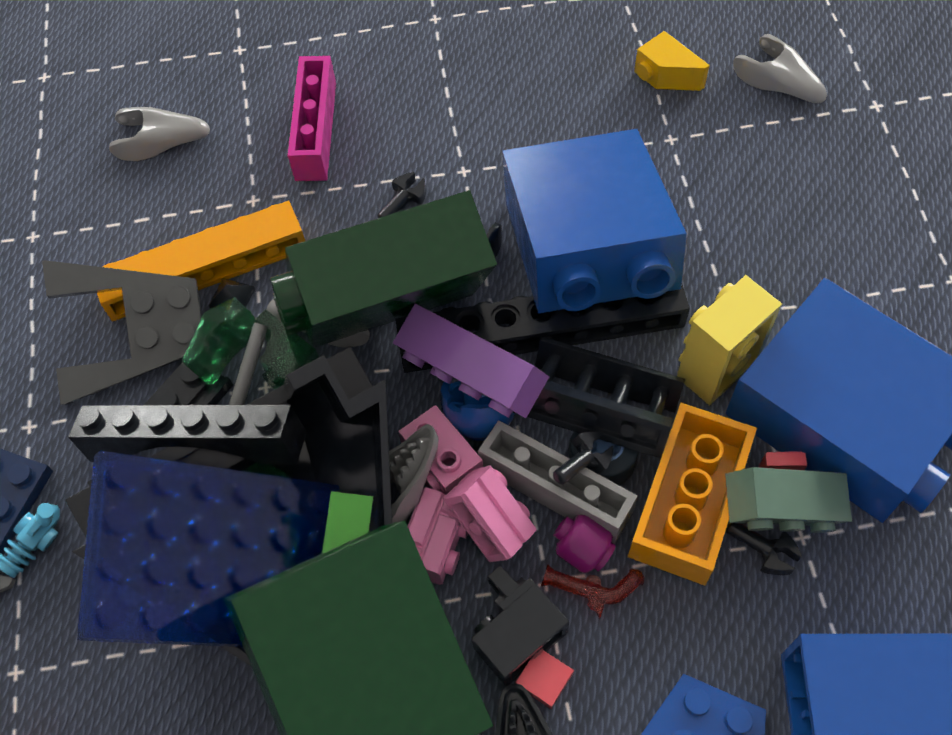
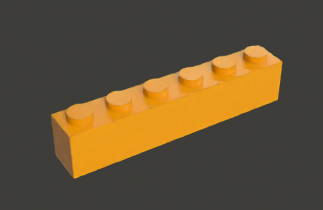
M288 200L280 204L271 205L255 213L240 216L224 224L207 228L182 239L173 240L154 249L142 251L123 260L108 263L103 267L195 278L198 290L220 283L223 278L231 279L286 258L285 247L304 242L305 238ZM122 290L97 293L101 306L112 322L126 317Z

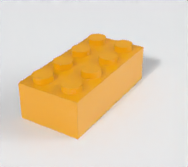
M680 403L632 540L628 558L701 585H706L714 570L729 521L725 474L745 469L757 430L756 427Z

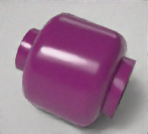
M582 514L575 516L573 519L566 516L553 534L554 537L559 539L555 550L557 556L582 573H588L593 569L599 572L609 561L616 547L612 543L613 535L611 532Z

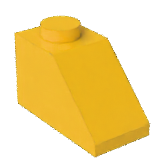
M663 31L637 49L634 72L655 89L701 91L705 88L710 65L667 32Z

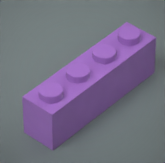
M414 304L393 341V344L405 350L402 358L420 368L423 367L425 362L433 366L430 374L448 384L455 378L462 382L458 389L478 401L482 394L492 400L488 406L508 418L512 411L526 418L549 379L548 375L534 365L417 304Z

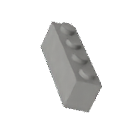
M497 421L478 450V455L483 460V467L491 465L493 469L501 472L505 476L508 486L563 517L568 516L573 519L580 514L588 516L612 533L613 544L616 543L633 514L638 496L588 468H584L565 484H558L553 478V472L567 462L569 458L501 421Z

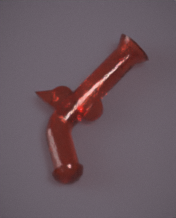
M548 564L541 587L552 586L588 598L589 608L595 611L600 619L604 604L611 605L622 602L639 585L644 584L645 578L640 570L632 568L613 588H606L601 586V580L596 575H589L586 580H582L555 571Z

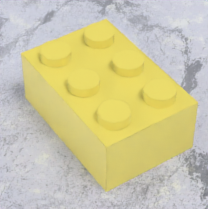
M747 275L735 285L728 283L718 293L715 302L708 308L705 305L700 307L689 321L691 329L684 339L686 346L678 359L681 363L677 376L684 378V384L710 406L745 373L763 351L782 303Z

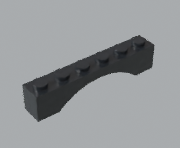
M291 405L82 406L68 438L90 462L123 463L131 456L145 450L180 446L221 451L259 464L297 465L307 431Z

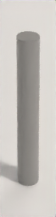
M253 324L229 405L245 404L268 327L265 325Z

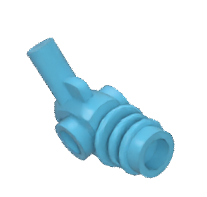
M42 503L38 506L35 516L28 512L18 522L13 530L18 534L16 537L18 542L16 543L8 539L7 543L13 547L12 550L4 547V551L8 555L0 554V570L15 578L19 572L24 571L20 566L21 563L26 566L29 565V562L25 559L26 557L36 560V556L31 553V550L40 549L44 552L51 545L59 533L53 529L60 519V508L58 505Z

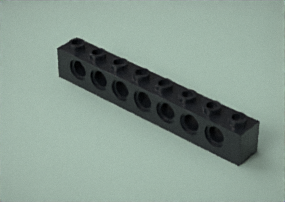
M681 285V289L667 291L655 298L645 299L637 296L596 303L580 311L562 309L538 313L533 296H516L506 301L493 303L485 301L475 306L463 308L448 307L433 313L465 330L474 329L476 332L473 334L513 355L537 352L542 337L573 346L685 327L690 307L683 285ZM641 301H647L651 304H644ZM605 307H614L617 310H609ZM577 312V313H580V314H582V315H580V316H574V315H571L570 313ZM408 315L395 318L397 334ZM544 318L547 319V321L539 322L535 319ZM501 324H511L512 326H511V327L504 328V327H500L499 325H501ZM400 348L404 373L432 369L433 366L426 362L420 368L402 358L405 350Z

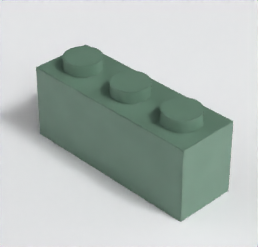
M751 467L725 474L730 523H747L749 531L774 529L773 524L779 525L780 532L803 531L805 526H810L811 533H825L836 531L835 524L852 522L846 473Z

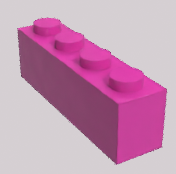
M299 56L288 147V159L295 181H326L328 179L336 80L331 56Z

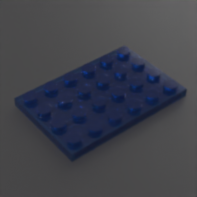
M99 451L94 455L77 640L243 647L224 598L322 554L331 491L339 492V485Z

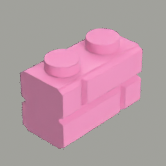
M491 465L469 472L457 486L443 497V500L489 562H496L512 558L523 546L522 544L537 529L529 519L530 512L528 508L520 501L515 500L507 489L508 483L505 476L498 470L493 469Z
M424 487L409 521L408 529L431 582L441 585L446 574H454L460 552L455 551L460 537L466 539L468 533L443 500L445 494Z

